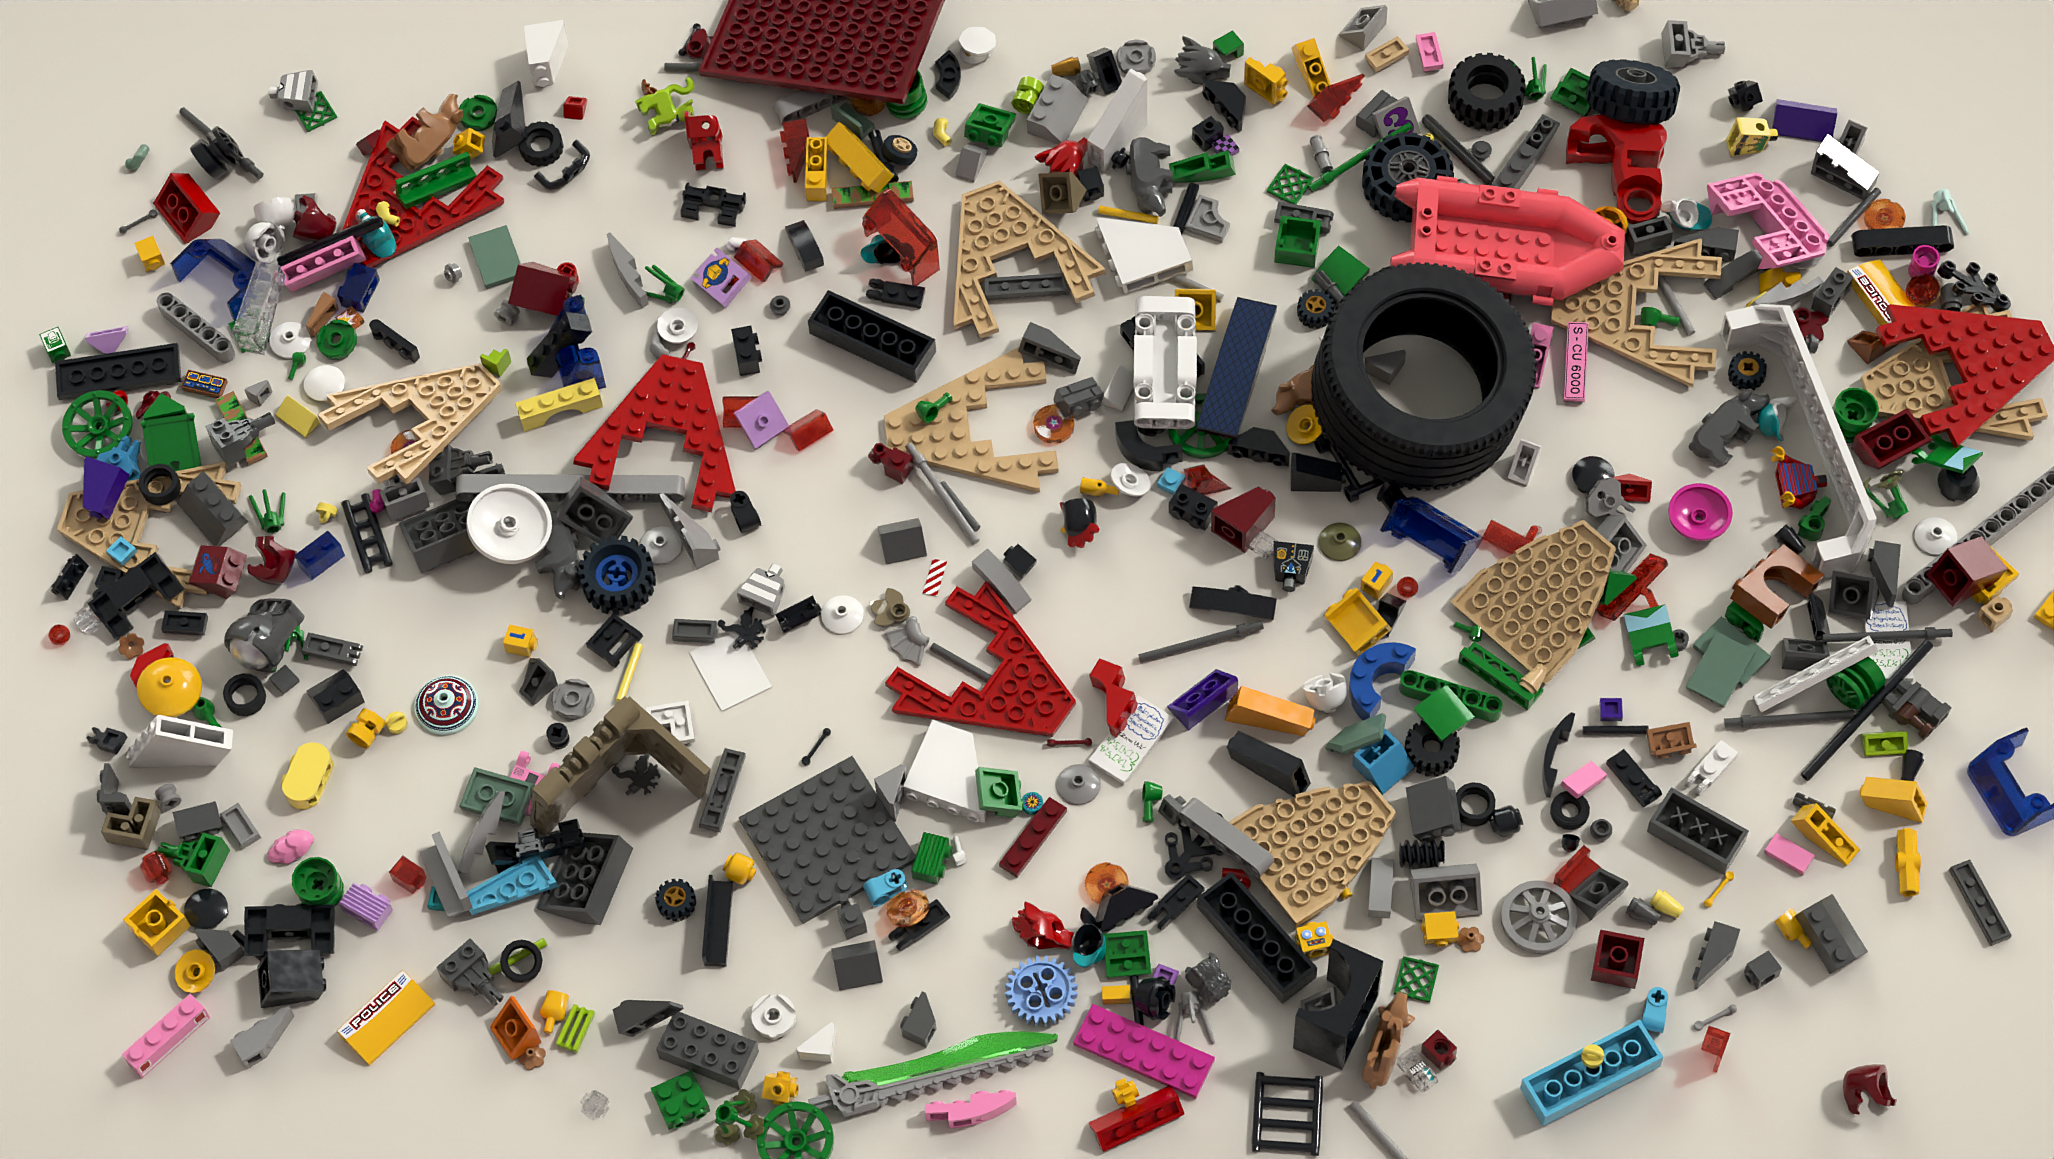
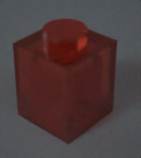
M402 856L389 871L392 880L412 894L417 889L422 888L427 878L424 870L405 856Z

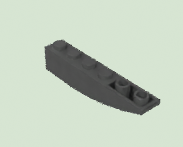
M1542 114L1491 186L1520 189L1546 150L1560 123Z

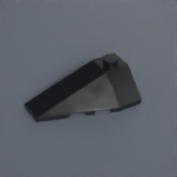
M516 81L502 91L492 136V150L495 158L527 140L521 82Z

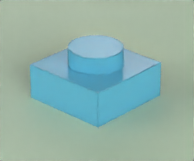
M1167 467L1157 482V487L1174 495L1180 484L1185 482L1186 476Z
M120 536L106 552L123 566L137 553V550Z

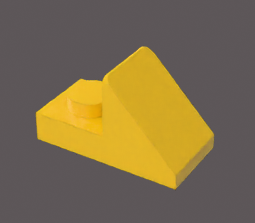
M1782 267L1769 269L1758 275L1760 294L1764 291L1768 292L1781 282L1788 288L1801 279V273L1783 272Z

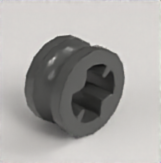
M1674 630V639L1675 637L1683 639L1682 643L1680 641L1676 643L1677 650L1682 651L1688 645L1689 636L1684 630Z

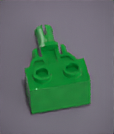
M202 833L199 840L190 843L183 841L178 846L161 842L160 846L162 847H158L157 850L159 856L173 858L174 865L181 867L193 883L208 887L213 886L230 852L222 837Z

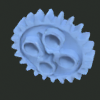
M1036 955L1035 962H1032L1029 957L1027 958L1026 965L1019 962L1020 970L1013 968L1015 976L1008 975L1010 983L1005 984L1006 989L1009 990L1005 992L1006 998H1009L1007 1001L1008 1006H1013L1012 1013L1019 1012V1020L1026 1017V1024H1029L1031 1020H1035V1026H1038L1040 1021H1043L1044 1026H1047L1048 1020L1056 1024V1017L1064 1020L1063 1012L1070 1014L1069 1006L1075 1007L1073 999L1077 998V992H1075L1078 989L1077 984L1073 983L1075 982V975L1069 976L1071 969L1067 968L1064 970V962L1057 965L1056 958L1049 962L1047 955L1043 961H1040L1039 956ZM1034 974L1039 979L1041 989L1045 991V998L1050 1005L1049 1008L1046 1007L1042 993L1038 990L1037 982L1033 977ZM1046 974L1053 976L1050 980H1044L1042 977ZM1025 982L1032 984L1029 988H1024L1021 985ZM1060 994L1061 998L1055 1000L1051 998V995ZM1035 1001L1041 1004L1038 1007L1030 1006V1004Z

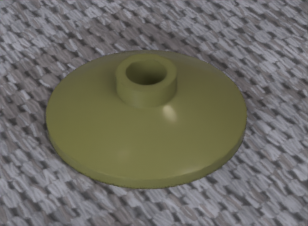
M1333 523L1321 532L1319 546L1323 554L1335 561H1346L1353 558L1359 552L1361 537L1353 526L1346 523ZM1337 537H1343L1344 539L1338 540Z

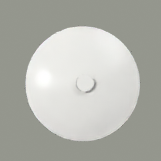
M499 484L485 489L473 500L467 514L466 527L472 544L485 557L499 563L517 564L534 558L545 548L551 534L552 519L546 503L532 490L516 484Z

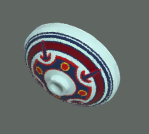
M449 675L440 676L427 682L419 690L414 702L415 715L420 725L427 731L437 735H451L464 730L475 719L479 708L478 696L473 686L463 678ZM443 697H448L445 701L441 700Z

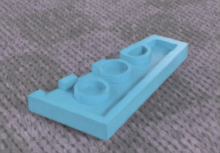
M539 855L528 857L522 860V864L517 863L467 891L466 893L473 907L469 912L471 915L556 888L558 885Z

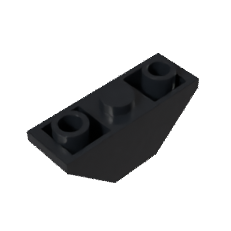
M1204 80L1202 91L1204 98L1207 101H1211L1215 110L1226 118L1230 127H1234L1238 132L1242 131L1246 95L1235 83Z
M1253 427L1238 435L1237 440L1231 439L1228 442V455H1232L1235 458L1243 457L1252 459L1255 462H1268L1276 466L1289 467L1290 452L1275 431Z
M1120 883L1102 895L1095 918L1097 927L1102 932L1112 930L1116 927V923L1121 920H1128L1135 915L1136 911L1152 906L1153 901L1158 899L1157 894L1149 890Z

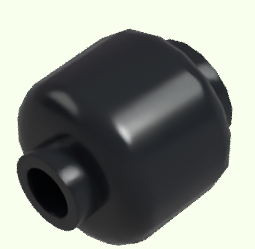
M1512 805L1494 810L1492 814L1493 819L1489 820L1493 832L1498 831L1502 837L1519 832L1521 825H1524L1519 809H1515Z

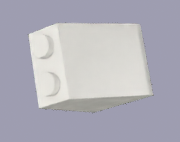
M559 20L524 26L525 39L534 87L552 85L555 83L569 47L564 22Z

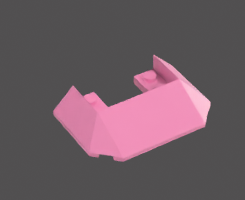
M1755 172L1707 185L1711 215L1725 212L1727 216H1733L1748 212L1767 234L1754 237L1751 243L1763 257L1758 269L1778 268L1825 255L1829 234L1782 181L1775 179L1772 182L1763 179L1762 174Z

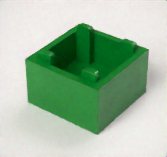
M1281 215L1274 263L1315 268L1321 235V221Z

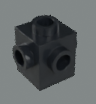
M1750 80L1739 81L1734 84V87L1728 89L1730 95L1728 99L1733 108L1748 111L1753 108V105L1763 101L1757 82Z

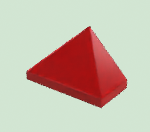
M1633 474L1612 477L1621 483V496L1625 498L1624 500L1650 502L1651 480Z

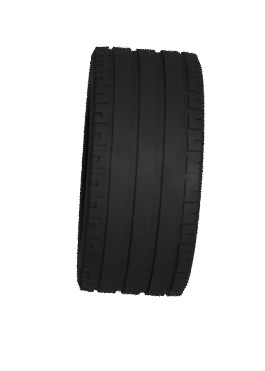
M1420 262L1415 264L1407 263L1406 265L1398 264L1397 267L1390 266L1389 269L1384 268L1379 273L1375 272L1373 275L1367 276L1365 280H1361L1357 285H1354L1351 291L1349 290L1341 299L1328 322L1315 358L1311 379V398L1313 409H1315V416L1318 417V424L1321 425L1322 432L1326 434V439L1330 440L1331 446L1336 448V452L1343 455L1342 458L1348 460L1351 466H1356L1358 471L1362 470L1366 476L1370 475L1374 480L1379 479L1381 483L1389 482L1393 486L1397 485L1402 489L1403 487H1407L1408 490L1415 488L1418 491L1422 489L1430 491L1433 488L1435 490L1440 488L1446 489L1449 486L1454 487L1457 484L1465 483L1466 480L1470 481L1474 477H1478L1482 472L1484 473L1507 449L1533 394L1537 373L1536 351H1534L1535 346L1532 343V336L1529 335V329L1525 326V321L1521 320V314L1515 311V306H1511L1508 298L1505 299L1504 295L1501 292L1498 293L1495 287L1489 286L1490 283L1487 281L1483 282L1481 281L1482 278H1476L1472 273L1467 274L1465 270H1456V267L1452 266L1450 268L1444 264L1443 266H1439L1438 263L1432 265L1429 262L1424 264ZM1398 335H1419L1441 341L1463 356L1474 370L1481 387L1482 403L1463 415L1448 419H1427L1405 413L1386 401L1374 388L1365 370L1363 353L1377 342Z

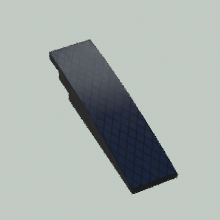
M1237 297L1210 380L1196 431L1237 440L1266 352L1272 324L1277 312V305Z

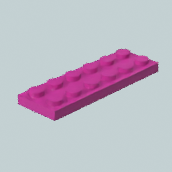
M1092 1004L1073 1042L1074 1046L1165 1086H1170L1172 1089L1197 1099L1215 1061L1214 1056L1095 1004Z

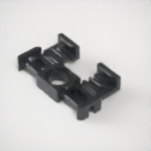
M688 182L682 193L681 217L699 220L700 211L698 209L703 204V206L722 210V213H719L717 217L718 224L736 227L738 212H742L746 204V193L743 192V195L727 193L726 189L706 186V189L690 186ZM711 195L719 196L716 200H711L709 197Z
M573 819L560 822L558 827L561 833L539 837L537 828L518 832L519 844L516 843L515 848L519 863L522 864V859L537 855H540L541 859L563 855V849L581 845L582 850L585 849L584 836L578 820ZM550 843L556 844L551 849H545V847Z

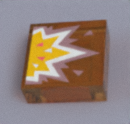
M352 306L335 317L336 320L348 322L354 329L365 323L361 315Z

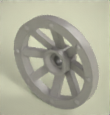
M1529 881L1518 885L1507 895L1501 910V923L1507 937L1519 948L1532 953H1549L1561 948L1571 939L1577 924V910L1572 898L1561 887L1547 881ZM1530 891H1543L1540 902L1534 899ZM1550 893L1562 901L1547 905ZM1522 895L1531 907L1514 905L1513 902ZM1567 909L1569 922L1552 914V912ZM1509 912L1528 914L1511 925ZM1549 921L1566 929L1559 938L1556 939ZM1531 923L1532 928L1528 940L1517 934L1516 931ZM1539 927H1543L1549 942L1534 943Z

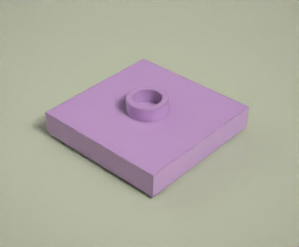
M769 391L764 392L733 413L755 449L789 427Z

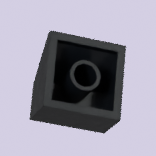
M344 669L306 690L327 724L365 703L361 691Z

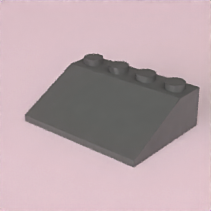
M455 499L398 523L421 573L433 570L439 565L450 563L458 557L469 555L477 550L468 536L466 527L467 514L472 502Z
M583 833L585 849L582 850L581 845L563 849V855H559L551 873L558 887L543 892L537 909L580 923L601 925L633 847L619 835Z

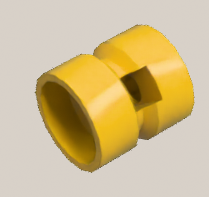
M363 708L356 718L357 723H352L345 734L356 745L369 749L376 739L374 734H379L386 723L375 712Z

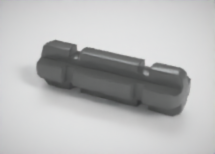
M1797 792L1793 799L1794 805L1801 807V805L1817 803L1831 819L1834 817L1835 808L1829 805L1826 807L1824 803L1811 797L1805 798V795Z

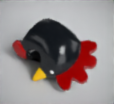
M1085 498L1071 499L1065 503L1060 502V508L1064 514V526L1060 530L1063 533H1067L1068 546L1083 548L1085 542H1092L1094 533L1099 532V527L1096 524V507L1093 501Z

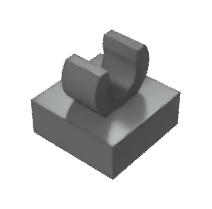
M1168 794L1163 798L1158 812L1172 825H1175L1180 819L1178 813L1186 801L1181 796L1174 799Z

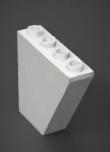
M1133 69L1128 71L1087 140L1088 163L1097 166L1103 172L1113 163L1111 161L1113 154L1117 150L1120 151L1123 147L1126 149L1131 141L1147 125V78L1142 73L1136 72Z
M1101 217L1096 219L1098 227H1095L1098 239L1102 238L1104 242L1101 244L1105 255H1109L1110 260H1108L1110 270L1111 272H1116L1117 276L1114 277L1118 288L1122 287L1124 294L1170 279L1175 275H1182L1193 271L1192 259L1178 227Z
M157 715L152 722H149L148 727L142 730L140 737L135 739L134 744L129 746L127 751L129 767L218 766L231 751L233 730Z
M932 720L903 785L904 795L912 801H923L932 808L940 807L946 809L950 814H960L973 822L980 821L985 823L986 810H979L975 775L978 763L973 733Z

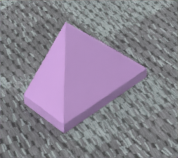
M128 326L87 333L85 340L104 354L113 353L126 336Z

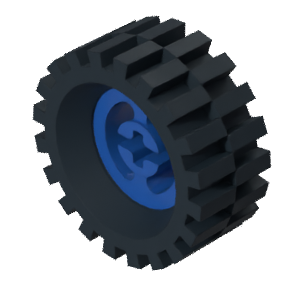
M616 535L610 536V541H605V538L599 539L600 545L591 544V552L585 550L583 553L584 560H580V570H578L587 601L589 603L592 602V606L596 610L601 606L602 613L608 614L609 610H612V613L615 615H619L620 610H624V614H629V608L640 609V602L642 601L646 604L649 601L647 594L652 596L654 592L653 586H656V575L649 551H646V547L643 544L638 545V541L634 538L628 542L627 536L621 535V540H617ZM626 570L632 573V578L628 583ZM606 574L608 576L610 585H607L603 582Z

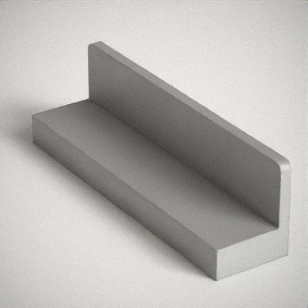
M439 831L432 834L435 845L422 850L420 855L448 918H451L473 907Z

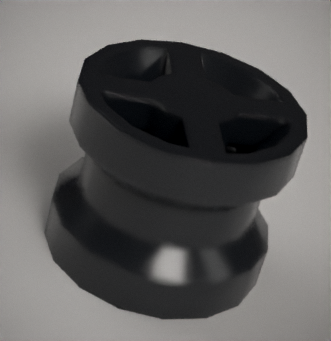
M554 723L548 727L546 735L550 746L555 749L565 748L570 742L567 727L562 723Z

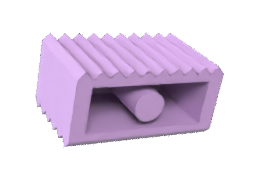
M352 883V886L339 902L344 913L376 931L380 929L393 910L390 900L386 896L373 894L372 889L365 884L359 886Z

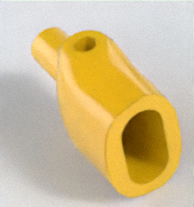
M1082 477L1080 484L1081 494L1097 497L1106 493L1119 495L1120 491L1115 486L1106 485L1102 480Z
M1790 908L1775 920L1774 923L1787 940L1794 941L1798 939L1806 949L1811 945V942L1796 919V912Z
M547 990L544 1003L540 1009L541 1017L547 1019L544 1027L545 1033L552 1034L555 1021H563L565 1019L569 995Z

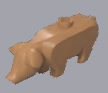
M449 94L440 105L437 114L433 115L422 107L416 113L421 127L412 133L411 136L403 128L395 135V138L392 137L386 143L387 149L396 155L403 167L410 172L424 165L431 157L435 159L443 152L441 147L452 137L456 127L463 118V110H459L457 105L458 95Z
M1314 365L1309 370L1297 374L1287 383L1280 384L1276 393V405L1271 409L1275 415L1284 414L1292 410L1296 405L1313 406L1311 379Z
M1397 991L1387 1007H1378L1380 1021L1371 1041L1361 1074L1363 1081L1369 1083L1371 1089H1376L1377 1086L1382 1087L1388 1083L1402 1043L1403 1028L1408 1027L1415 1020V1017L1408 1014V995Z

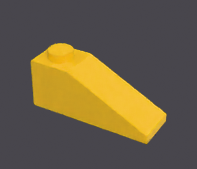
M1817 803L1803 805L1791 820L1793 825L1806 838L1845 866L1860 851L1856 844Z

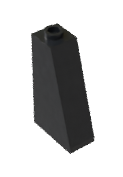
M1239 730L1229 740L1227 749L1231 759L1291 796L1295 797V794L1305 792L1311 784L1302 759Z

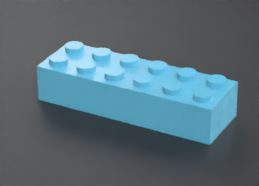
M1641 1020L1592 1043L1602 1048L1604 1052L1603 1063L1597 1068H1588L1582 1063L1581 1053L1584 1049L1582 1048L1522 1079L1520 1089L1542 1126L1661 1067L1663 1055Z

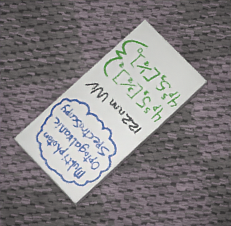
M1877 601L1872 618H1863L1864 632L1909 630L1906 601H1895L1893 608L1888 607L1886 601ZM1910 639L1873 640L1878 652L1869 657L1881 668L1886 681L1911 656ZM1913 670L1904 678L1908 682H1913Z
M1139 695L1136 698L1138 703L1137 709L1128 718L1124 731H1121L1117 738L1109 732L1089 758L1090 764L1123 785L1126 784L1174 721V717Z

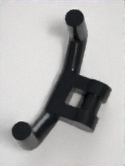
M575 140L572 146L582 157L581 159L576 158L569 167H565L562 170V178L550 182L540 172L534 175V178L543 187L549 190L562 187L585 169L590 159V152L579 140Z

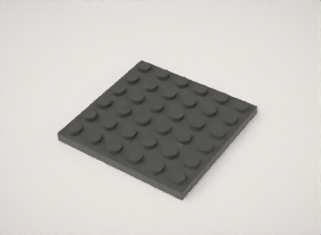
M853 756L739 817L740 823L802 924L840 904L839 896L841 894H847L849 899L864 891L863 885L868 880L881 876L893 869L902 870L913 864L916 855Z

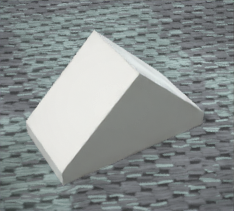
M1521 439L1508 479L1528 485L1539 461L1541 446Z
M832 1022L796 1048L800 1060L832 1063L836 1038L835 1025Z

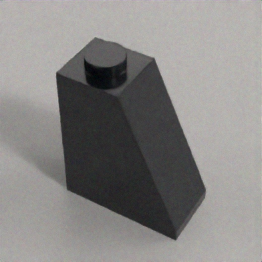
M1292 453L1291 491L1341 492L1342 484H1346V471H1342V463L1300 453Z

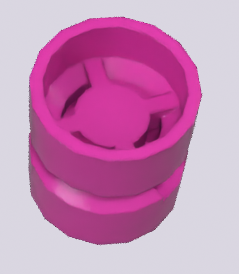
M1922 245L1914 250L1908 268V273L1913 280L1916 277L1925 278L1924 276H1930L1933 279L1940 259L1939 253L1934 247Z

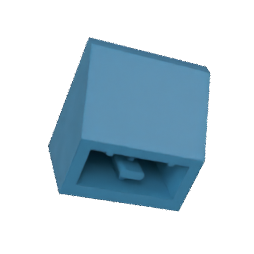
M1386 728L1384 729L1382 741L1361 748L1353 756V767L1368 781H1371L1382 795L1414 769V765L1401 743Z

